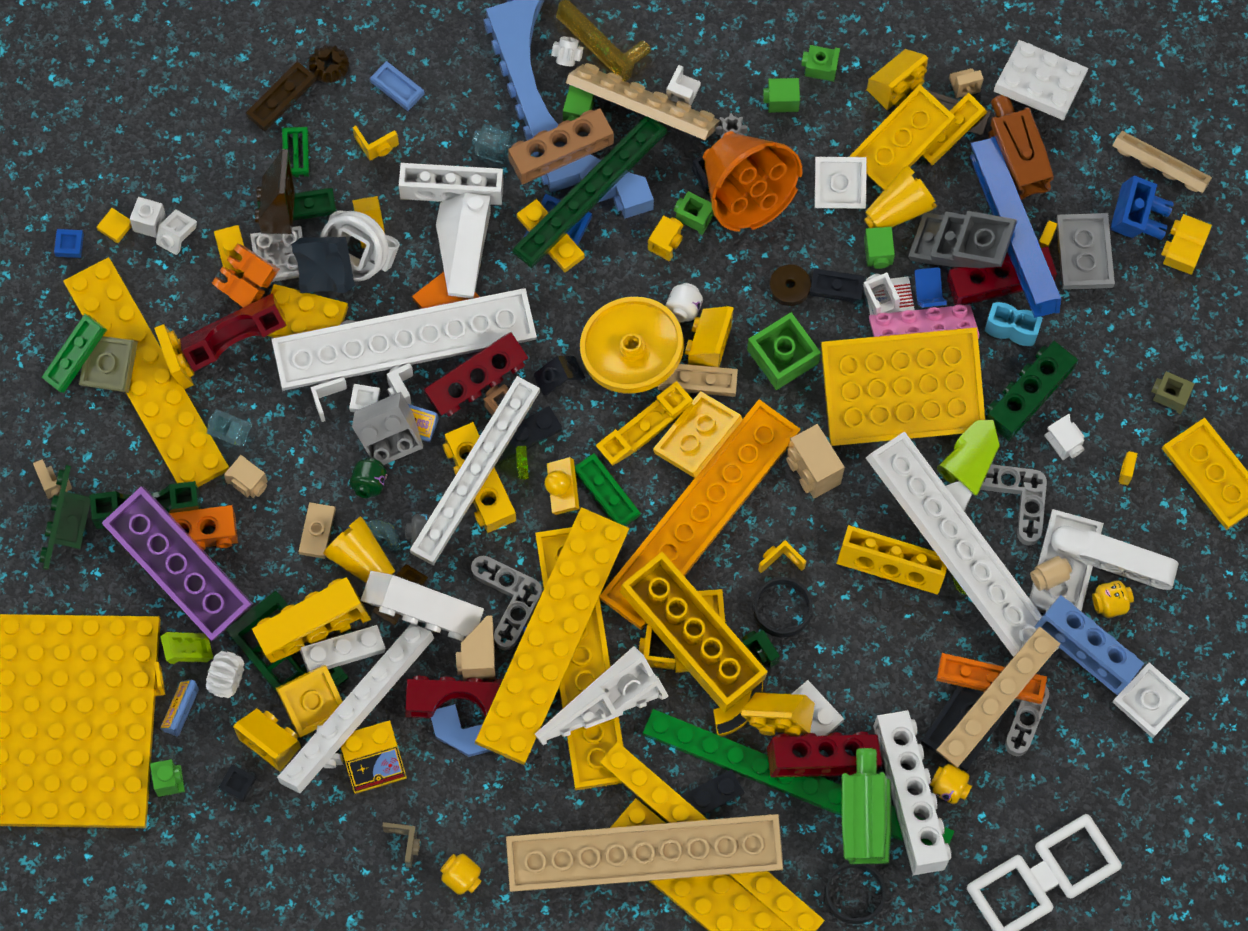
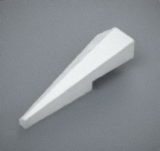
M633 646L538 730L535 736L542 745H545L549 739L560 735L566 737L571 735L570 731L581 727L587 729L623 715V711L636 706L639 708L647 706L646 702L657 698L661 700L666 699L668 694L659 678L653 673L644 655Z

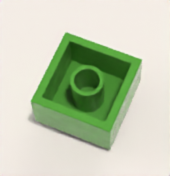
M792 312L748 339L747 351L776 390L819 364L821 352Z

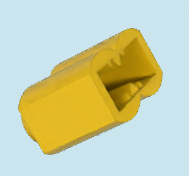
M1183 214L1181 221L1175 220L1170 234L1174 235L1172 242L1166 241L1161 255L1165 256L1163 264L1192 275L1212 225Z

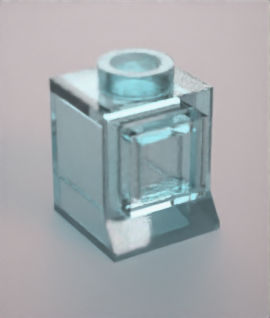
M483 124L481 131L476 130L473 135L472 144L475 147V155L504 164L506 147H511L512 132Z

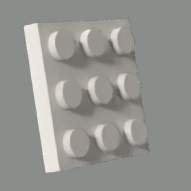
M1019 40L995 85L994 92L1064 120L1086 76L1088 68Z

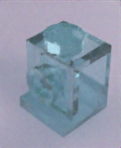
M216 409L215 413L208 420L207 434L233 445L243 447L253 423Z

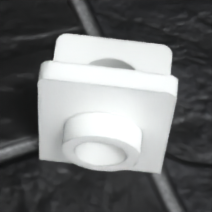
M344 377L323 381L319 385L311 387L321 422L325 421L319 398L346 390L347 385Z

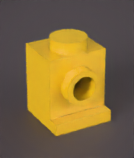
M663 215L648 239V250L670 262L673 256V248L677 249L682 241L681 229L683 224L675 218L669 219Z

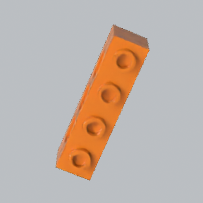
M232 505L169 513L183 529L189 530L188 534L203 550L206 547L212 546L228 548L232 544L238 543L236 518ZM207 526L216 527L215 531L211 534L202 533Z

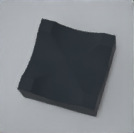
M346 237L299 238L291 244L292 252L299 268L300 293L318 291L346 293L355 286Z

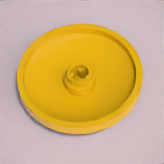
M625 297L604 305L590 317L580 339V353L589 375L601 386L619 393H640L659 386L677 369L684 351L683 333L676 316L663 304L645 297Z

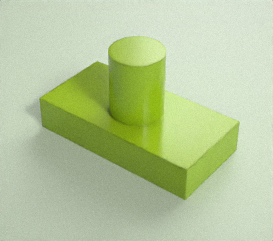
M166 632L160 636L166 661L170 664L177 662H208L213 659L209 638L205 633Z

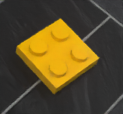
M164 324L155 327L154 329L170 373L184 389L194 386L191 376H194V372L183 356L180 338L178 339L174 330L169 331Z
M322 665L276 688L299 737L316 730L317 725L322 726L343 702L326 665Z

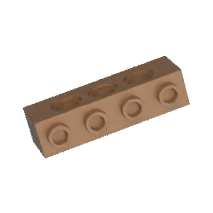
M600 108L595 111L588 110L575 120L563 121L557 128L550 131H541L534 138L525 142H516L508 149L509 161L523 185L614 144V133ZM579 132H587L589 135L581 137L577 134ZM557 142H564L566 145L563 147H557L554 144ZM540 152L543 155L541 157H533L531 154Z

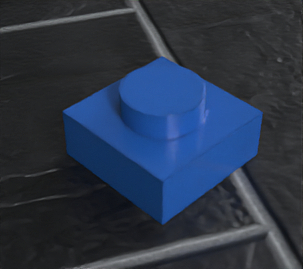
M57 229L54 249L55 256L81 258L84 238L83 231Z

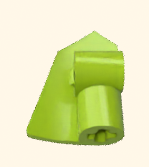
M976 420L959 437L954 450L937 466L939 474L946 481L955 483L959 480L975 496L978 495L1000 447L994 421Z

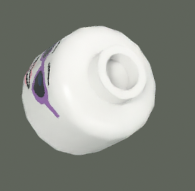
M683 283L672 289L666 302V307L672 311L679 322H689L698 315L703 297L696 286Z

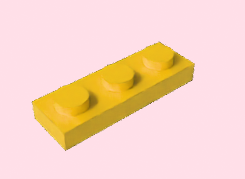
M969 92L950 110L957 120L923 154L932 165L987 113L986 109Z
M536 199L519 211L517 218L530 232L548 214V211ZM568 234L548 252L564 273L585 258V254Z

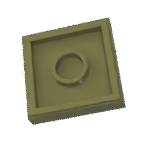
M103 336L82 366L79 385L129 393L138 342Z

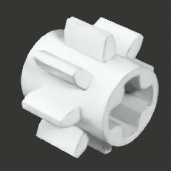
M560 37V41H555L553 44L551 56L557 57V64L574 66L575 61H580L582 58L583 47L578 46L579 40L575 38Z

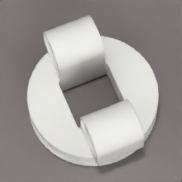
M336 211L330 215L320 237H346L348 243L350 236H353L366 244L361 260L349 254L354 281L367 280L380 270L386 272L392 267L400 244L395 238L385 235L374 219L356 211Z

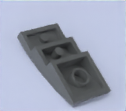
M947 211L944 215L924 213L908 257L910 261L942 266L970 268L1002 267L1017 220L967 211L966 215Z

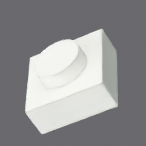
M354 384L349 407L350 412H355L378 402L380 388Z

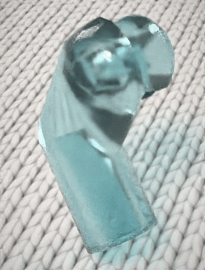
M374 519L367 523L374 536L386 540L390 550H395L402 546L397 532L390 522Z

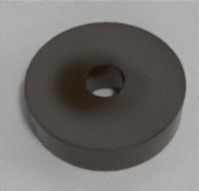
M792 264L783 265L777 268L771 276L770 293L778 303L785 306H796L807 299L810 293L811 280L803 268ZM793 283L795 286L788 288L786 284Z

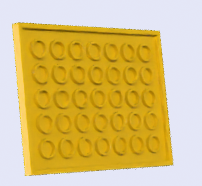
M0 614V826L147 828L156 689L154 662H158L161 622L159 616Z

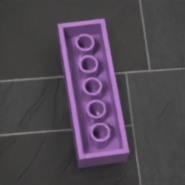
M141 486L102 522L107 530L211 641L215 640L253 605L248 597L145 487Z

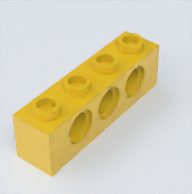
M474 422L444 434L446 443L442 446L447 458H453L456 464L453 467L455 475L465 461L461 458V455L465 452H471L480 437ZM494 467L472 502L477 512H474L479 527H485L487 533L516 521V512ZM491 497L495 499V502L492 505H484L482 500Z
M850 525L847 527L836 563L937 595L947 567L935 551Z

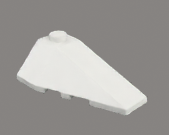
M463 193L440 203L436 229L449 296L474 299L491 213L490 196Z

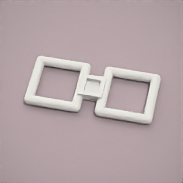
M1084 814L1037 842L1035 848L1043 861L1031 869L1022 856L1016 855L967 885V891L993 931H1019L1051 912L1053 904L1046 895V892L1058 885L1066 897L1071 899L1121 869V862L1090 815ZM1085 827L1108 864L1072 885L1049 848ZM1017 868L1040 905L1003 927L980 889Z

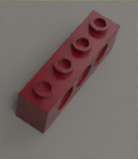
M1048 246L1041 248L1055 281L1057 273ZM1008 253L1005 255L1002 267H953L949 270L947 277L955 305H968L1023 291ZM1001 271L1005 273L1007 277L1000 278L995 274V272ZM977 277L981 279L982 283H973L971 278Z
M509 332L424 388L423 391L439 416L446 414L449 417L461 409L458 404L467 399L470 403L481 396L480 390L488 384L492 388L504 380L502 375L508 371L514 374L526 366L523 361L528 359V356L512 332ZM496 354L502 355L505 359V365L501 369H496L492 365V358ZM475 368L483 372V380L478 384L470 379V373ZM452 383H458L462 388V393L458 398H453L449 395L448 388Z
M835 732L827 736H817L815 733H806L790 737L789 734L776 735L772 737L767 746L770 776L808 777L842 776L843 773L848 775L856 774V750L861 748L877 750L878 771L882 765L878 734L869 735L868 732H857L853 735H843L842 733ZM845 749L853 751L855 756L848 755ZM819 750L826 751L829 757L822 756ZM793 751L800 752L803 757L799 758L793 754Z

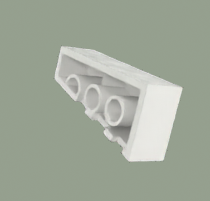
M370 571L360 600L379 607V612L390 616H394L395 613L402 615L403 621L417 625L418 621L425 623V628L437 633H440L441 629L448 631V637L463 641L464 637H467L479 625L484 611L483 608L400 577L376 571Z

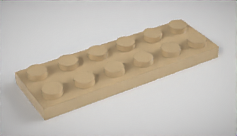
M582 64L569 73L566 81L569 85L703 140H706L713 134L719 125V120L715 119L714 115L710 112L693 110L688 103L671 101L666 94L649 92L645 90V86L639 83H627L622 80L621 76L614 73L605 74L592 64Z

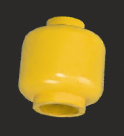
M453 854L440 869L443 873L441 876L442 882L458 895L464 894L467 890L472 893L482 881L478 878L481 868L465 854L458 856Z

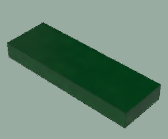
M333 188L295 193L293 221L328 216L336 212Z

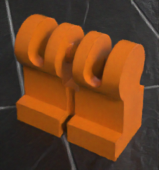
M237 243L234 250L242 256V260L239 261L229 255L227 261L236 270L240 269L244 272L243 278L237 275L235 270L222 266L220 272L227 276L228 281L225 282L215 277L212 284L244 308L262 298L265 291L260 287L268 288L280 268Z

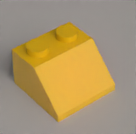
M733 307L703 309L701 316L695 317L692 331L696 333L693 340H688L685 349V355H688V365L720 366L732 327Z
M255 709L236 722L233 726L242 743L281 772L301 748L297 740L299 736L289 727L285 729L277 724L278 719L267 710L262 713L259 709Z

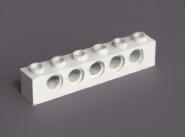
M908 710L877 715L873 727L875 734H878L880 753L887 779L891 780V794L912 874L919 875L945 870L948 861L951 859V850L949 844H945L943 840L944 825L942 819L938 818L936 814V796L930 792V773L923 766L924 752L922 745L917 744L915 736L917 735L916 722L910 718ZM894 740H903L906 745H898ZM901 764L910 765L912 770H905ZM913 788L919 792V795H912L907 789ZM920 813L925 816L926 820H919L914 814ZM921 839H929L933 845L927 846L922 843Z

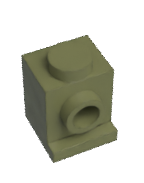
M1166 371L1162 379H1156L1151 390L1152 393H1155L1153 401L1177 411L1176 413L1181 414L1195 383Z

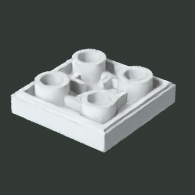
M301 226L292 227V234H261V232L250 234L253 252L280 268L272 282L299 278V268L292 252L291 244L299 238H303Z

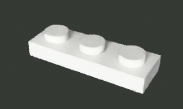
M375 625L301 647L300 652L307 672H310L322 665H326L328 669L385 653L386 648L378 626Z

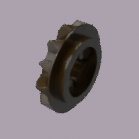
M324 45L320 49H315L313 55L309 57L310 72L321 82H336L346 75L349 68L347 55L344 50L337 48L336 45L333 47ZM332 56L334 65L330 64L325 71V64L323 61H328V59Z

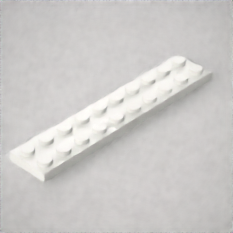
M524 288L273 338L272 345L282 391L319 384L323 381L335 380L341 377L348 378L388 370L398 365L404 366L408 363L413 365L481 351L509 332H512L518 343L536 340L537 336L526 289Z
M903 432L869 454L866 459L1014 657L1037 630L1034 626L1041 619L1042 615L908 435Z

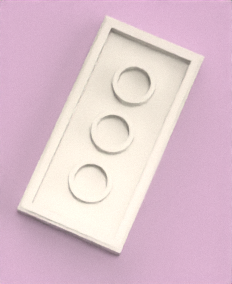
M1052 509L1038 565L1056 556H1060L1062 559H1067L1072 572L1069 573V580L1049 590L1043 589L1039 591L1033 583L1029 599L1039 612L1045 614L1060 595L1082 611L1093 567L1057 553L1051 544L1053 532L1058 527L1065 525L1082 531H1092L1101 534L1104 523Z

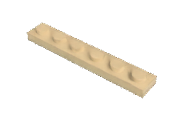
M1038 627L936 751L958 768L1059 647L1060 643L1044 629Z

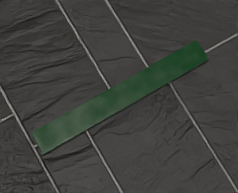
M645 116L512 249V253L530 268H533L667 133V128L657 120Z

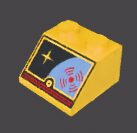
M390 720L354 731L341 746L355 794L407 779Z

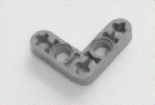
M991 464L986 477L992 478H985L980 490L1021 495L1017 537L1024 545L1036 544L1040 540L1043 530L1047 485L1045 475L1038 470ZM994 472L998 473L996 484L992 483ZM1011 474L1015 478V483L1011 486L1004 485L1001 481V476ZM1020 476H1024L1022 487H1018L1021 480ZM1032 478H1036L1037 483H1040L1037 485V488H1032V484L1028 483ZM1027 502H1035L1039 506V511L1035 514L1028 513L1025 509V504ZM1029 521H1033L1032 532L1036 533L1033 534L1032 538L1027 537V533L1023 532L1026 531Z
M479 556L474 559L471 565L473 577L477 581L512 597L494 632L496 646L501 650H511L517 645L523 634V627L527 626L542 595V586L537 580L487 556ZM484 563L488 564V570L495 573L496 568L499 569L494 581L491 580L492 574L487 571L479 574L477 566L482 567ZM504 574H510L514 578V583L508 587L502 586L499 582L500 577ZM533 586L535 587L536 595L531 594L527 600L528 605L523 602L526 597L524 589H530ZM515 608H521L525 611L526 616L523 620L516 621L511 618V612ZM510 624L513 626L510 633L512 641L506 640L503 643L500 634L505 635Z
M1045 686L1042 704L1014 699L1020 705L1005 741L1006 750L1011 755L1022 756L1029 749L1049 698L1047 686ZM1024 712L1031 713L1035 719L1034 724L1029 726L1022 724L1020 715ZM1021 730L1025 732L1021 741L1025 746H1020L1019 749L1014 748V742L1011 740H1016Z

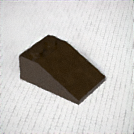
M282 149L262 176V185L257 186V202H260V208L255 209V224L260 225L261 234H292L295 186L288 149Z

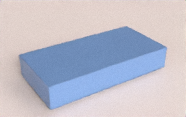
M387 61L370 77L372 84L407 111L424 95L422 88Z

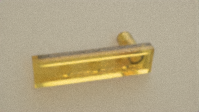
M569 0L559 2L556 17L614 74L621 76L625 82L630 79L634 64L651 52L649 45L642 40L623 54Z

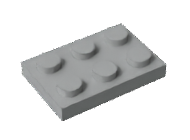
M1108 213L1057 215L1056 223L1058 224L1057 237L1062 290L1113 288L1115 281Z

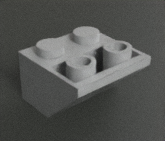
M401 392L354 412L352 428L370 458L380 461L383 465L423 449L414 414Z

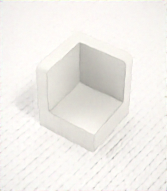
M678 65L667 87L666 95L671 101L676 103L677 101H682L691 105L701 83L683 75V66Z

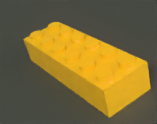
M663 552L621 584L620 593L643 620L652 627L656 635L724 713L765 680L768 671Z

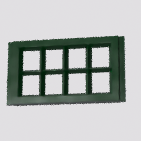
M274 591L228 627L226 632L278 694L276 688L306 674V666L301 667L292 655L270 663L267 666L257 654L262 649L260 644L252 648L243 637L259 621L266 618L277 608L281 611L284 607L288 606L277 591ZM287 658L297 671L281 683L271 670ZM340 666L329 669L332 672L330 675L336 688L349 679Z

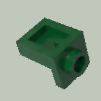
M764 630L758 633L752 631L742 638V643L748 650L755 646L757 647L755 653L762 663L766 662L770 668L779 663L780 655Z

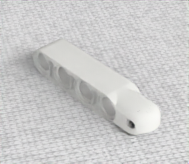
M1060 526L1051 536L1052 547L1061 555L1158 589L1171 590L1173 588L1179 563L1172 558L1096 532L1082 531L1071 526Z

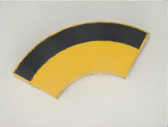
M763 681L725 713L721 708L713 709L717 735L725 736L731 734L748 722L741 716V711L756 692L762 693Z

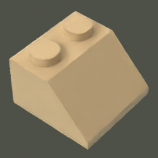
M486 616L461 642V652H456L458 675H463V681H466L468 678H480L482 682H493L496 679L492 616Z

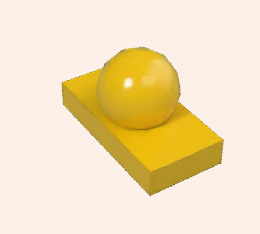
M569 457L547 463L548 475L545 478L544 485L550 493L552 513L558 515L578 510L579 500L574 459Z

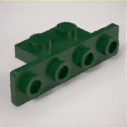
M65 465L64 470L59 469L56 484L61 485L59 496L53 495L50 510L55 511L53 522H47L45 536L49 537L47 547H42L39 562L44 563L43 569L46 570L49 569L54 544L78 549L81 547L90 506V497L66 492L71 469L70 465Z

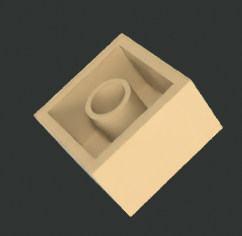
M818 424L790 438L786 460L793 472L797 471L800 475V484L806 493L810 492L812 497L816 498L841 484L845 467Z

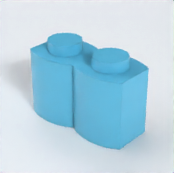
M996 302L992 304L984 331L996 338H1010L1013 342L1022 346H1034L1043 318H1034L1032 311L1017 310L1009 304Z

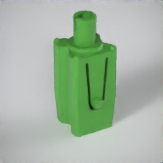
M872 748L856 750V774H842L844 859L848 860L850 864L889 863L891 780L887 779L884 772L877 774V750Z

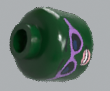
M374 458L361 460L356 463L349 484L357 496L365 499L375 497L383 489L387 478L386 469L380 461Z

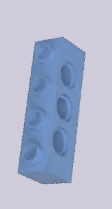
M1062 595L1057 598L1034 626L1036 629L1038 627L1044 629L1060 643V649L1116 695L1132 681L1144 665L1134 653L1127 650L1112 635L1105 632Z

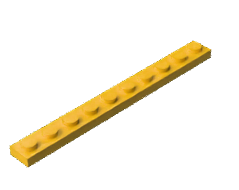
M619 742L600 761L604 768L668 823L708 820ZM768 871L728 874L794 931H816L825 921Z

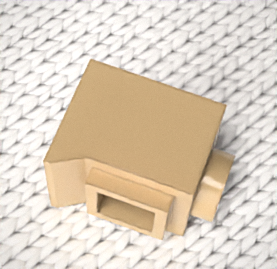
M242 455L238 457L224 474L227 484H232L235 489L247 498L249 495L252 498L260 496L267 487L266 483L268 481L265 473Z

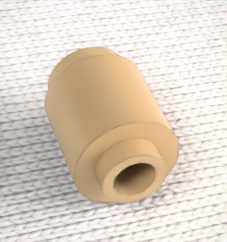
M1056 556L1036 566L1035 570L1030 572V576L1039 591L1043 589L1049 590L1069 580V573L1072 572V568L1066 558L1062 559L1060 556Z

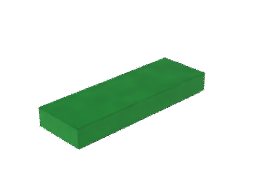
M84 314L42 378L59 392L64 393L107 329L90 315Z
M595 453L575 466V474L612 521L627 526L641 515Z

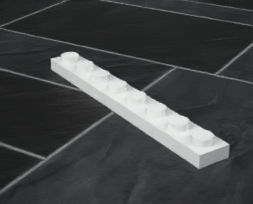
M518 376L516 377L411 547V554L431 565L435 564L540 393L539 387Z
M412 623L279 774L277 778L280 784L298 793L305 789L432 642L434 636L431 631Z

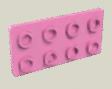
M970 305L932 307L922 310H905L903 312L869 315L873 337L977 327Z

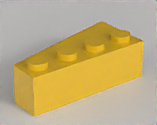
M345 577L344 579L332 581L327 588L320 592L316 591L308 594L303 601L296 605L291 604L284 607L278 615L262 619L252 630L265 656L273 663L300 651L301 647L305 646L304 643L324 641L328 633L334 630H340L342 633L351 629L350 623L359 619L362 623L371 620L362 601H360L361 599L348 578Z

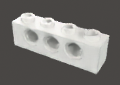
M401 163L399 176L400 199L443 202L463 193L490 196L491 205H502L503 169Z

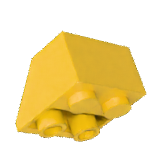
M904 49L868 79L867 91L886 110L890 109L893 105H900L905 100L906 94L911 90L914 91L919 84L923 85L928 57L925 54Z
M756 692L742 709L741 716L763 735L773 736L775 732L789 734L790 737L800 736V734L810 733L815 703L806 695Z

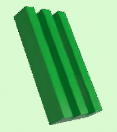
M308 127L282 128L283 149H288V134H293L294 168L292 169V175L294 177H299V175L309 177ZM298 133H302L303 168H299Z

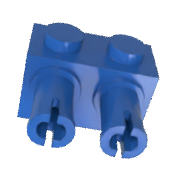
M1134 175L1122 183L1110 230L1130 238L1145 233L1158 238V240H1162L1166 234L1163 230H1167V225L1149 219L1150 210L1168 217L1172 211V208L1169 207H1173V202L1155 196L1157 184Z

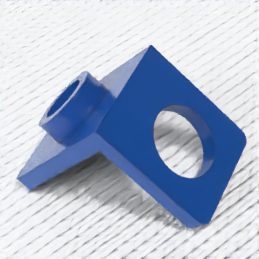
M940 268L916 269L914 275L917 304L921 308L947 305V301L942 296Z

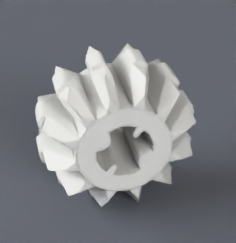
M220 651L216 654L208 670L206 678L207 690L215 696L230 698L234 695L242 679L244 671L243 659L235 653Z

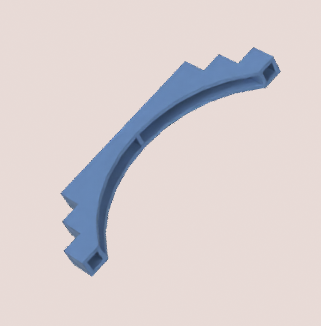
M506 0V3L487 8V18L483 19L487 34L492 33L494 38L491 41L495 55L499 54L502 61L499 62L502 75L503 77L508 76L510 83L507 84L510 97L516 98L518 105H515L516 113L519 120H524L526 125L523 127L526 140H530L537 133L544 130L550 131L558 126L557 122L549 114L537 90L530 61V46L534 25L544 0ZM557 142L554 145L563 147L566 144L564 142ZM540 152L532 153L533 157H541L543 155ZM590 154L540 178L543 185H548L550 193L577 185L601 160ZM627 172L598 201L601 202L613 198L617 211H622L624 218L651 211L654 206V199L646 178Z

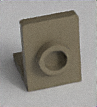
M383 822L384 832L409 835L405 865L408 868H412L413 855H418L420 848V839H416V827Z

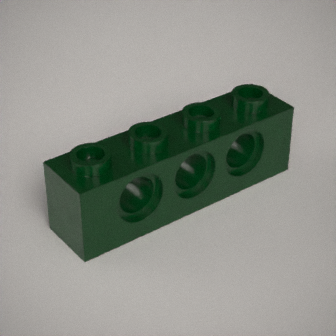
M1055 341L1048 347L1044 345L1035 356L1037 360L1032 365L1030 363L1026 364L1019 373L1021 378L1016 383L1010 382L1003 391L1004 397L1000 401L995 399L986 410L988 413L986 420H993L996 431L1009 442L1076 367L1078 359ZM1048 368L1052 374H1043L1040 369ZM1032 386L1036 392L1028 393L1024 387ZM1015 404L1020 410L1011 411L1007 405Z

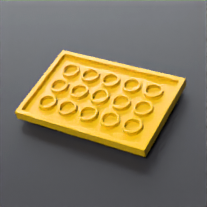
M977 327L821 342L831 446L889 441L903 432L909 438L963 434L976 420H985Z

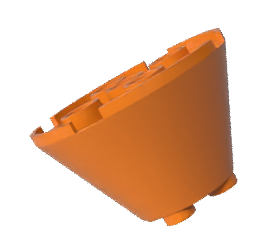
M729 131L703 154L713 213L720 224L729 230L740 232L742 228L751 227L754 230L764 226L786 209L798 191L795 186L798 177H802V164L798 155L787 145L735 134L733 131Z

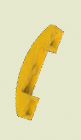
M677 381L656 397L657 400L620 430L617 431L615 429L596 444L597 449L612 466L652 440L693 402V399Z

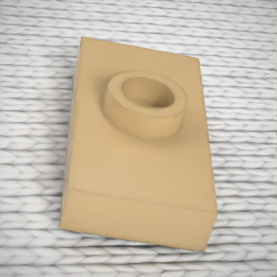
M309 502L298 551L299 555L325 559L326 556L323 552L328 547L336 511L334 506Z

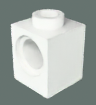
M138 197L129 219L133 231L157 238L158 226L166 218L163 204Z

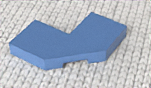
M455 704L436 709L433 717H431L436 739L452 746L468 757L490 752V750L475 744L483 724L462 729Z

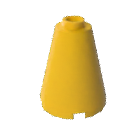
M909 166L904 167L866 210L865 214L867 217L864 221L869 228L894 227L937 207L934 203V198L920 179L913 178L912 175L915 172Z
M361 516L349 525L350 528L342 532L323 552L328 559L367 583L370 571L391 575L395 573L393 566Z

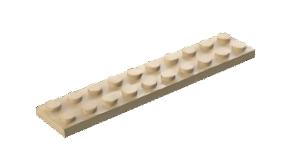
M779 814L506 837L510 892L783 870Z

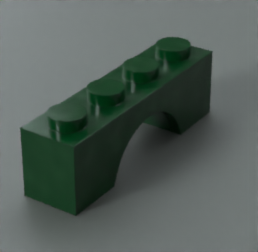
M196 481L169 484L165 489L151 493L168 513L201 509L200 494ZM117 491L90 494L91 516L96 529L106 528L102 522L131 495L122 494Z

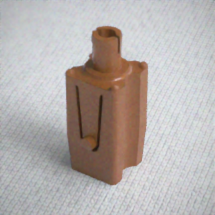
M1003 95L992 99L991 104L996 117L991 119L993 130L988 133L989 138L995 136L1020 199H1025L1032 194H1042L1050 191V182L1054 179V175L1030 109L1026 107L1022 111L1015 112L1010 98Z

